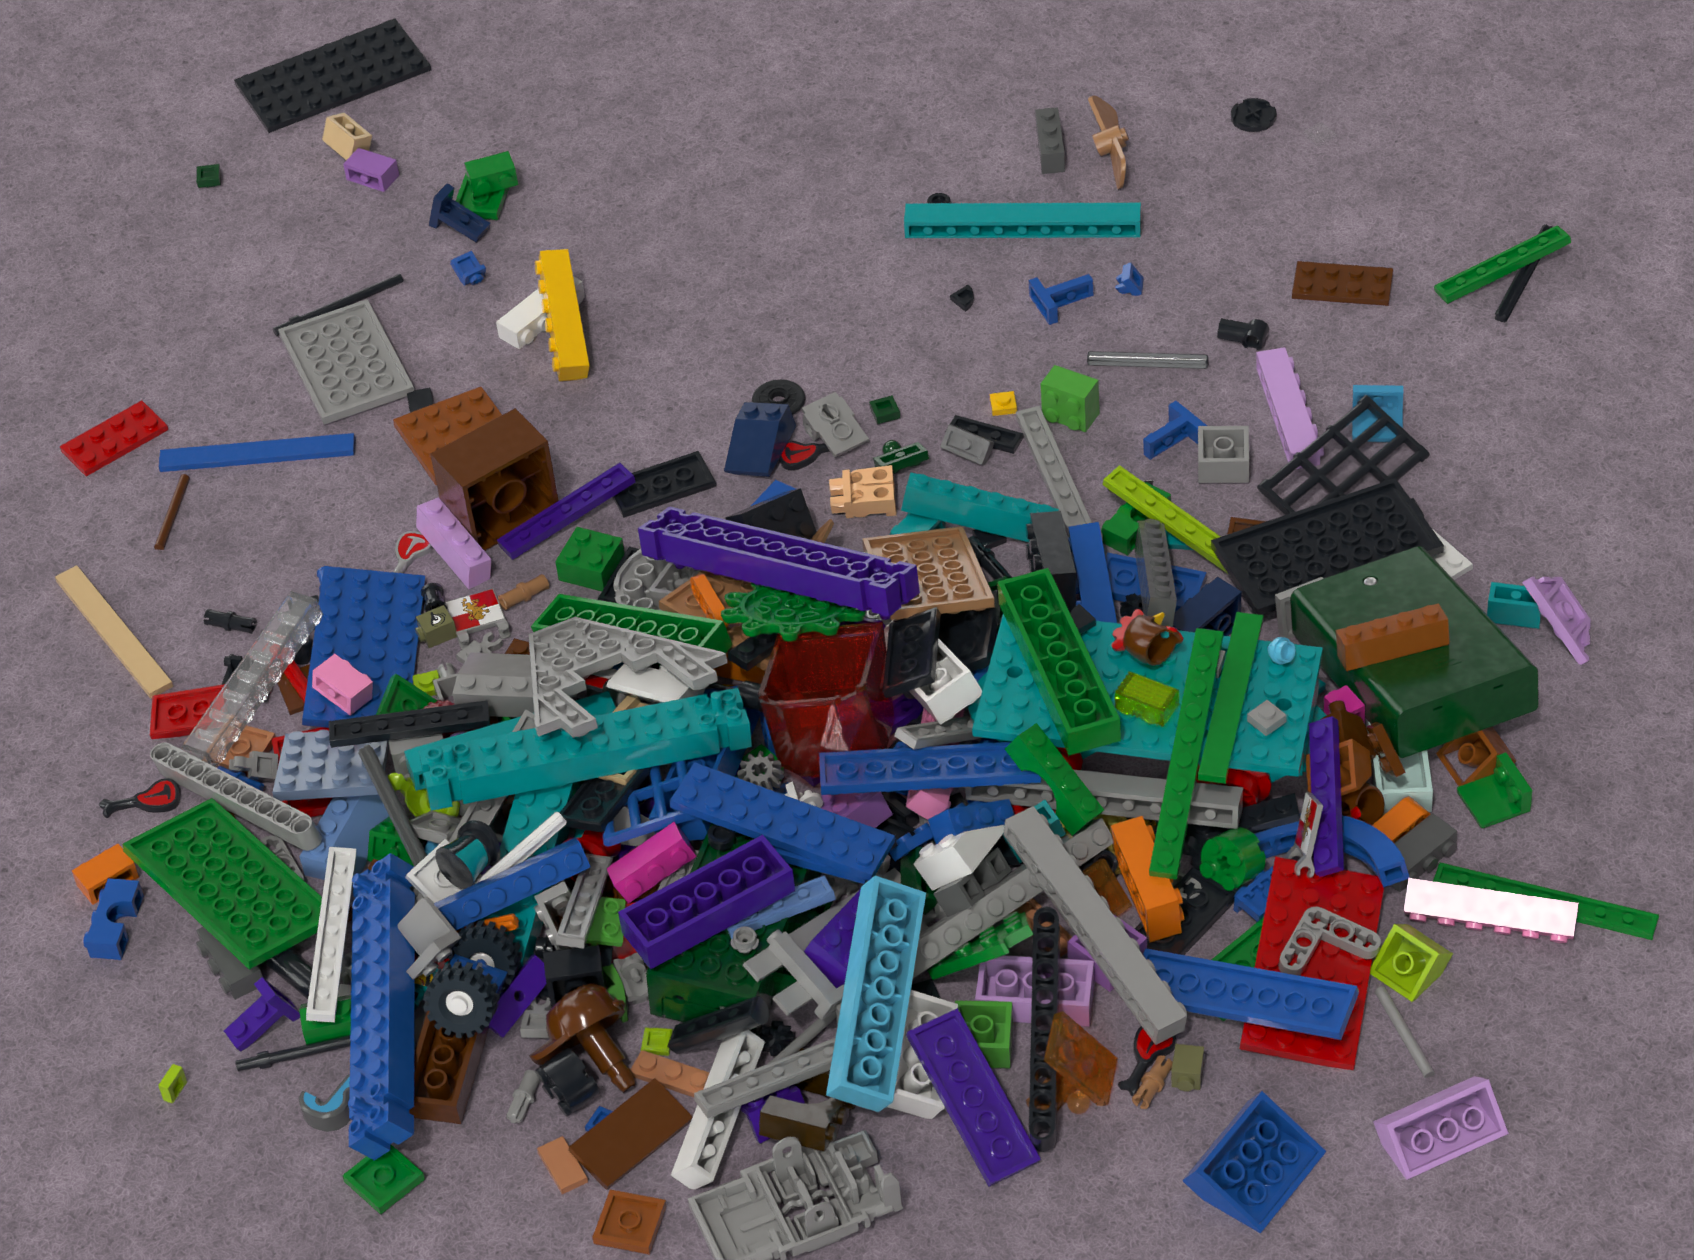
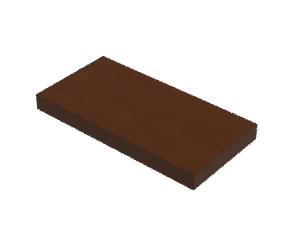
M654 1078L571 1144L568 1151L608 1190L690 1124L693 1116Z

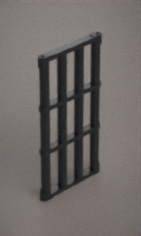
M1365 395L1357 402L1353 409L1335 424L1329 425L1326 431L1304 450L1294 454L1291 461L1269 479L1263 480L1257 486V489L1280 511L1287 515L1295 512L1290 506L1317 483H1320L1329 492L1328 495L1317 503L1320 504L1345 495L1346 491L1369 472L1380 483L1394 478L1398 481L1417 463L1427 459L1430 454L1369 396ZM1368 409L1378 420L1350 442L1341 431ZM1387 426L1396 437L1370 459L1367 458L1359 448L1383 427ZM1333 438L1343 449L1320 469H1317L1308 458ZM1405 443L1415 453L1387 476L1377 465L1400 445ZM1351 455L1362 466L1336 486L1326 476ZM1301 466L1311 476L1287 497L1282 499L1272 489Z

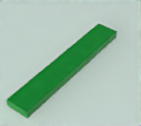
M1556 225L1436 284L1434 291L1444 302L1449 304L1570 244L1571 236Z

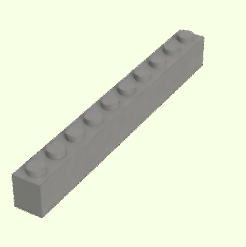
M1074 770L1103 807L1104 811L1101 814L1131 818L1143 816V819L1159 820L1167 779ZM1042 777L1041 783L966 787V800L993 802L1010 799L1011 805L1030 807L1046 800L1052 809H1056L1054 794ZM1196 783L1188 824L1238 829L1243 810V787Z
M1032 806L1005 819L1004 837L1154 1044L1157 1045L1184 1031L1187 1019V1011L1184 1005L1175 1000L1167 982L1159 978L1153 963L1149 959L1146 960L1140 952L1137 941L1134 938H1130L1126 933L1121 919L1112 914L1109 910L1108 902L1103 896L1098 895L1090 877L1082 873L1076 858L1073 855H1069L1065 850L1060 836L1054 835L1049 828L1046 817L1043 814H1039L1035 807Z
M1102 818L1093 820L1073 836L1069 833L1062 838L1065 850L1069 855H1073L1076 858L1079 866L1113 844L1112 835ZM1025 864L1006 875L999 883L983 891L985 895L971 908L949 917L945 916L920 933L913 978L1043 891Z

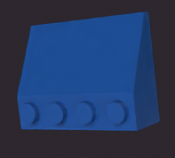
M1261 1091L1243 1106L1182 1181L1205 1202L1261 1233L1327 1151Z

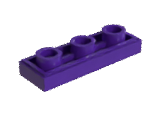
M531 955L514 976L510 985L508 984L506 989L500 994V1000L497 1003L499 1004L489 1023V1028L500 1037H504L546 985L544 963L536 955ZM515 992L519 994L518 1001L514 999Z

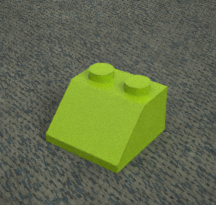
M1394 924L1371 965L1370 974L1411 1002H1414L1442 975L1453 953L1409 924Z

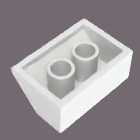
M623 664L606 685V687L626 696L630 693L631 695L638 696L640 700L655 704L703 695L705 689L693 690L661 665L659 670L651 668L652 665H649L645 670L633 671L626 664Z

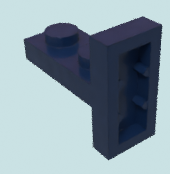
M446 183L434 196L428 226L437 229L444 222L477 243L490 229L491 223L453 200L455 187Z

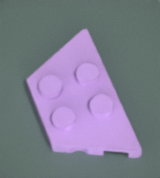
M1530 577L1522 583L1537 603L1540 613L1548 619L1555 635L1563 641L1576 662L1580 665L1588 662L1589 656L1584 652V647L1590 644L1589 629L1591 619L1563 578L1542 577L1535 579V577Z

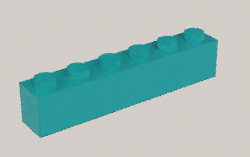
M910 472L901 511L1025 542L1030 540L1026 537V524H1030V513L1059 510L1046 504L1041 505L1022 498H1013L998 492L980 490L973 486H964L952 483L949 480H940Z

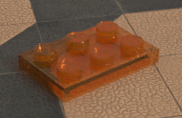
M1064 1011L1054 1014L1044 1061L1097 1106L1108 1105L1118 1058Z

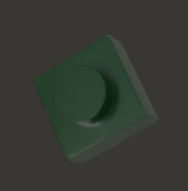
M219 164L197 166L196 182L198 188L221 185V169Z
M893 395L869 401L870 410L877 424L900 418V410Z

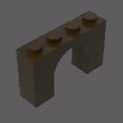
M829 1070L794 1084L800 1090L822 1095L828 1098V1100L820 1103L805 1104L770 1095L760 1111L759 1135L776 1140L795 1137L798 1138L801 1146L825 1152L830 1142L836 1140L840 1126L846 1124L849 1111L855 1109L856 1105L826 1096Z

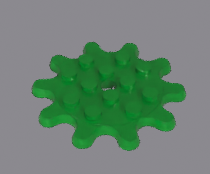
M752 582L751 587L753 591L727 593L724 599L729 607L734 608L721 611V617L725 623H743L742 630L746 636L754 637L762 633H780L784 641H795L800 634L812 631L832 636L838 633L840 628L839 622H859L864 619L866 611H860L856 608L839 606L836 603L819 601L816 598L797 595L764 585H756Z

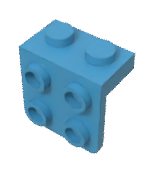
M1353 385L1352 409L1362 397L1367 395L1403 428V386ZM1368 409L1352 421L1353 440L1378 420ZM1385 426L1367 442H1390L1396 435Z

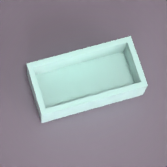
M1427 750L1405 758L1399 757L1406 773L1398 777H1393L1389 773L1385 774L1378 762V755L1371 760L1373 786L1381 791L1384 798L1383 815L1408 796L1412 797L1428 812H1432L1433 788Z

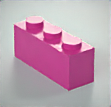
M673 822L606 869L614 887L629 904L697 856L689 839L677 824Z

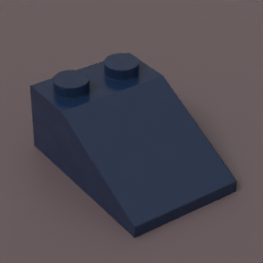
M744 402L735 419L724 472L735 475L770 477L796 428L789 404Z

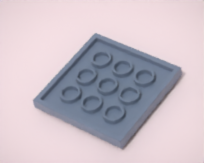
M328 730L305 733L296 731L285 734L272 792L273 797L284 801L379 795L358 753L359 749L365 745H370L385 771L389 741L331 748Z

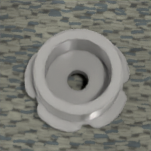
M746 926L736 929L733 933V939H731V946L734 949H738L740 953H749L752 949H756L759 944L755 931Z

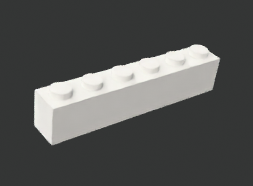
M750 1030L722 1039L704 1089L754 1070L765 1041ZM697 1105L672 1170V1177L694 1190L713 1182L741 1105L708 1119Z

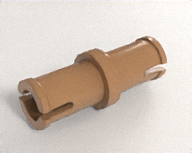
M543 574L526 583L520 582L516 585V588L498 596L499 604L504 610H507L522 601L527 602L531 600L532 596L549 589V582Z
M1158 1056L1151 1070L1143 1075L1141 1079L1142 1084L1132 1097V1102L1135 1106H1138L1143 1098L1140 1108L1147 1109L1155 1094L1163 1089L1164 1080L1170 1070H1172L1173 1064L1168 1058L1163 1066L1162 1063L1166 1056Z

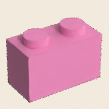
M334 654L313 670L312 687L346 713L352 715L372 699L373 681L366 674H362L352 667L347 660H343Z

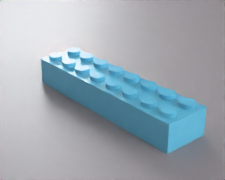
M876 875L861 886L826 1096L876 1112L881 1111L893 1102L926 892Z

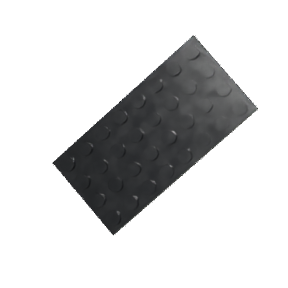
M396 18L371 28H366L358 33L345 36L337 41L327 43L316 49L306 51L303 54L285 59L282 62L264 67L261 70L243 75L240 78L234 79V82L267 132L271 133L429 72L432 69L430 63Z
M1396 478L1211 540L1212 550L1237 588L1242 591L1243 597L1253 612L1257 615H1263L1276 610L1275 594L1320 577L1324 579L1418 546L1423 547L1431 556L1443 553L1444 551L1443 543Z

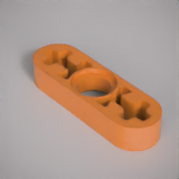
M701 574L691 577L690 585L693 595L705 616L710 619L723 621L721 611L725 608L706 576Z

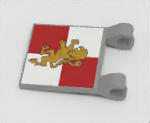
M494 588L445 602L447 604V611L454 621L456 636L461 650L470 644L468 634L497 626L501 639L511 636L508 622L504 617Z
M1306 792L1295 843L1285 856L1286 859L1299 856V861L1295 864L1294 871L1297 876H1300L1301 868L1306 866L1309 868L1307 872L1308 878H1312L1315 872L1311 857L1323 804L1311 792Z

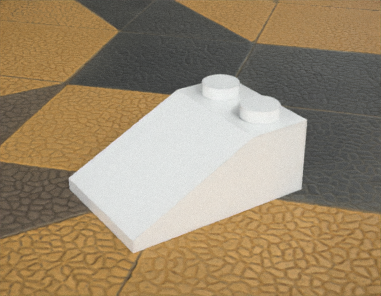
M1004 825L965 831L956 836L950 834L944 837L939 844L934 845L930 843L919 851L920 857L916 860L914 866L932 891L973 873L1002 836Z

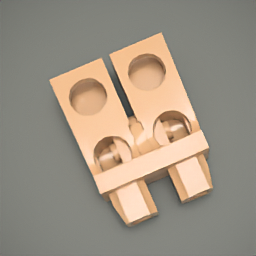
M892 465L858 469L852 472L850 470H842V478L829 479L831 496L843 495L830 497L832 514L845 513L846 518H854V516L866 517L869 514L886 513V516H896L895 484Z

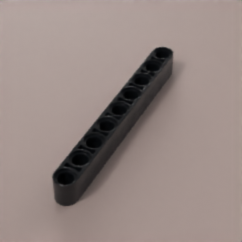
M1041 907L1034 913L1029 1134L1034 1148L1041 1152L1051 1150L1057 1140L1060 924L1057 911L1051 907ZM1044 922L1053 923L1051 926L1044 927L1041 925ZM1045 947H1049L1052 949L1049 952L1040 951ZM1043 973L1052 974L1049 978L1040 977ZM1042 999L1051 1000L1048 1004L1039 1003ZM1042 1025L1051 1026V1028L1048 1030L1039 1029V1027ZM1041 1051L1050 1052V1055L1046 1057L1039 1056L1038 1054ZM1043 1077L1050 1079L1047 1083L1037 1082L1038 1079ZM1040 1104H1047L1050 1106L1046 1110L1037 1109V1106H1039ZM1039 1131L1049 1132L1046 1137H1038L1036 1135Z

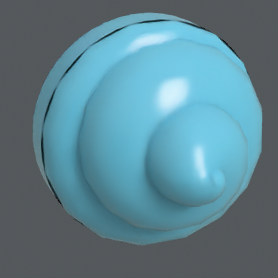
M1277 637L1267 647L1270 658L1277 664L1288 663L1295 656V645L1285 637Z

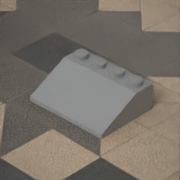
M471 652L457 674L453 690L454 703L463 704L488 700L490 716L520 717L525 709L534 713L530 655Z

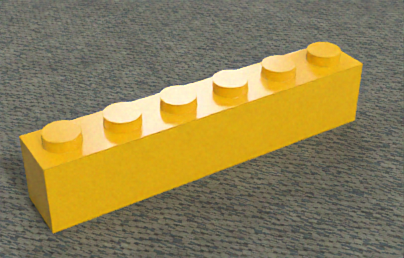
M568 249L540 251L539 260L535 261V273L540 275L541 279L538 280L539 294L544 296V299H542V312L547 313L545 329L546 333L551 335L548 345L549 351L554 352V357L552 358L553 372H557L559 381L588 378L589 361Z

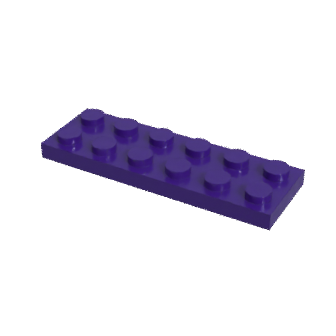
M958 1008L907 1031L906 1037L988 1187L1041 1160Z

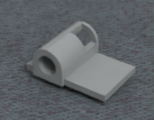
M836 392L802 407V412L804 413L803 425L806 433L813 441L821 437L834 457L869 442V438L855 420L854 413L843 397H839Z

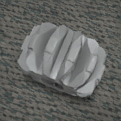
M759 751L758 757L755 758L749 753V762L741 761L742 770L738 771L739 779L772 791V787H781L780 779L784 777L783 770H780L782 765L779 760L774 761V755L771 753L765 758L761 751Z

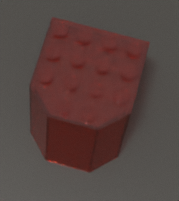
M883 622L840 625L838 633L832 636L815 631L800 634L795 641H784L781 634L778 633L758 695L777 760L781 762L783 768L801 777L810 776L818 778L820 777L819 753L887 749L895 717L892 697L886 699L882 692L887 652Z

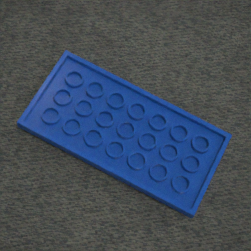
M324 566L302 725L329 728V721L376 715L389 680L394 674H398L413 684L418 636L415 632V628L418 627L416 616L421 615L423 597L421 596V589L425 585V575ZM334 654L343 660H347L352 667L360 673L366 674L373 681L372 699L352 715L346 713L312 687L313 670Z

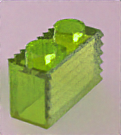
M1131 671L1128 672V675H1126L1115 691V708L1126 715H1135L1137 718L1144 719L1149 724H1156L1161 727L1165 726L1179 705V689Z

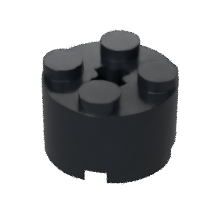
M570 1048L560 1051L535 1070L536 1075L543 1083V1090L551 1100L556 1098L559 1101L557 1105L566 1117L600 1093L592 1075L588 1076L585 1071V1065Z

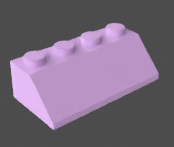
M1476 1076L1373 1121L1382 1146L1406 1180L1509 1134L1489 1079Z

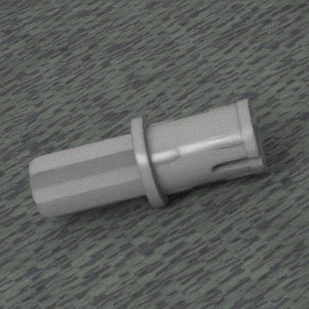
M533 1070L525 1071L519 1088L514 1090L512 1094L514 1099L506 1114L507 1119L511 1123H521L529 1104H533L535 1100L533 1095L541 1080Z

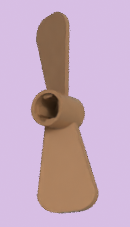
M1093 95L1088 97V101L1101 132L1092 135L1100 156L1110 153L1117 189H1121L1124 185L1126 172L1125 156L1121 148L1127 146L1126 141L1129 140L1125 127L1120 128L1118 125V116L1115 109L1098 96Z

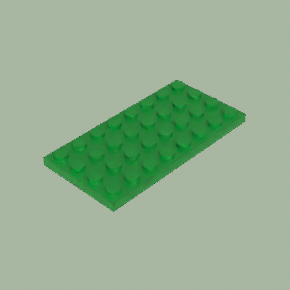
M213 798L122 843L123 852L249 970L318 932L322 897Z

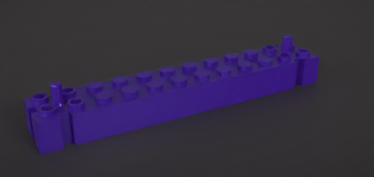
M669 506L657 515L656 521L650 519L638 528L642 555L651 557L654 560L666 559L667 562L673 563L677 569H683L687 566L694 570H703L714 575L744 580L756 585H764L777 590L816 598L819 601H828L839 606L856 608L860 611L872 609V612L879 614L882 620L890 619L891 615L901 608V605L909 603L911 599L920 593L917 565L902 561L894 564L891 563L889 558L693 512L688 515L685 510Z

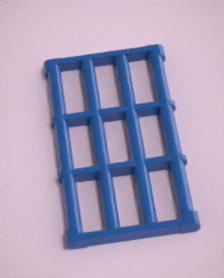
M686 760L675 762L678 777L663 782L660 766L651 767L650 777L652 785L633 791L624 805H628L631 827L615 832L613 819V821L608 823L603 833V843L605 846H613L663 829L673 822L678 824L696 818L681 811L667 815L664 791L666 793L678 789L688 773ZM654 797L657 818L641 823L638 802Z

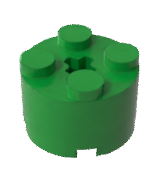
M1239 827L1238 829L1227 830L1207 840L1201 852L1202 864L1200 865V872L1202 876L1213 879L1227 891H1231L1254 880L1264 870L1266 856L1264 851L1261 852L1258 846L1260 841L1257 836L1251 831Z

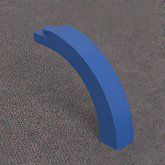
M1342 815L1343 852L1366 863L1378 876L1383 887L1410 878L1405 860L1393 841L1375 827L1355 818ZM1299 821L1255 834L1260 841L1258 846L1261 852L1264 851L1266 859L1288 852L1293 847Z

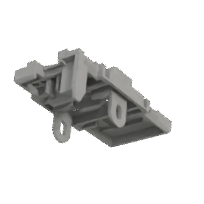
M866 1130L847 1135L832 1143L830 1142L825 1152L801 1147L798 1138H784L774 1145L772 1149L773 1158L741 1170V1178L687 1198L689 1208L714 1260H771L773 1257L774 1259L786 1260L785 1252L789 1250L793 1257L804 1252H812L859 1231L858 1223L860 1222L863 1223L865 1228L871 1226L870 1222L874 1221L875 1217L893 1212V1210L897 1212L903 1209L897 1177L893 1173L884 1175L880 1165L874 1166L875 1187L865 1169L878 1163L877 1151ZM791 1147V1151L783 1154L784 1148ZM771 1171H773V1172L771 1173V1174H772L773 1184H772V1182H771V1180H770V1178H769V1176H768V1174H767V1173H769V1172H771ZM816 1177L822 1187L829 1185L831 1190H818ZM823 1196L824 1202L813 1205V1201ZM831 1196H834V1197H835L834 1199H831L830 1201L828 1200V1197H831ZM782 1200L784 1207L782 1209H779L778 1204H780ZM803 1205L806 1211L794 1216V1228L789 1216L784 1218L783 1215L792 1207Z

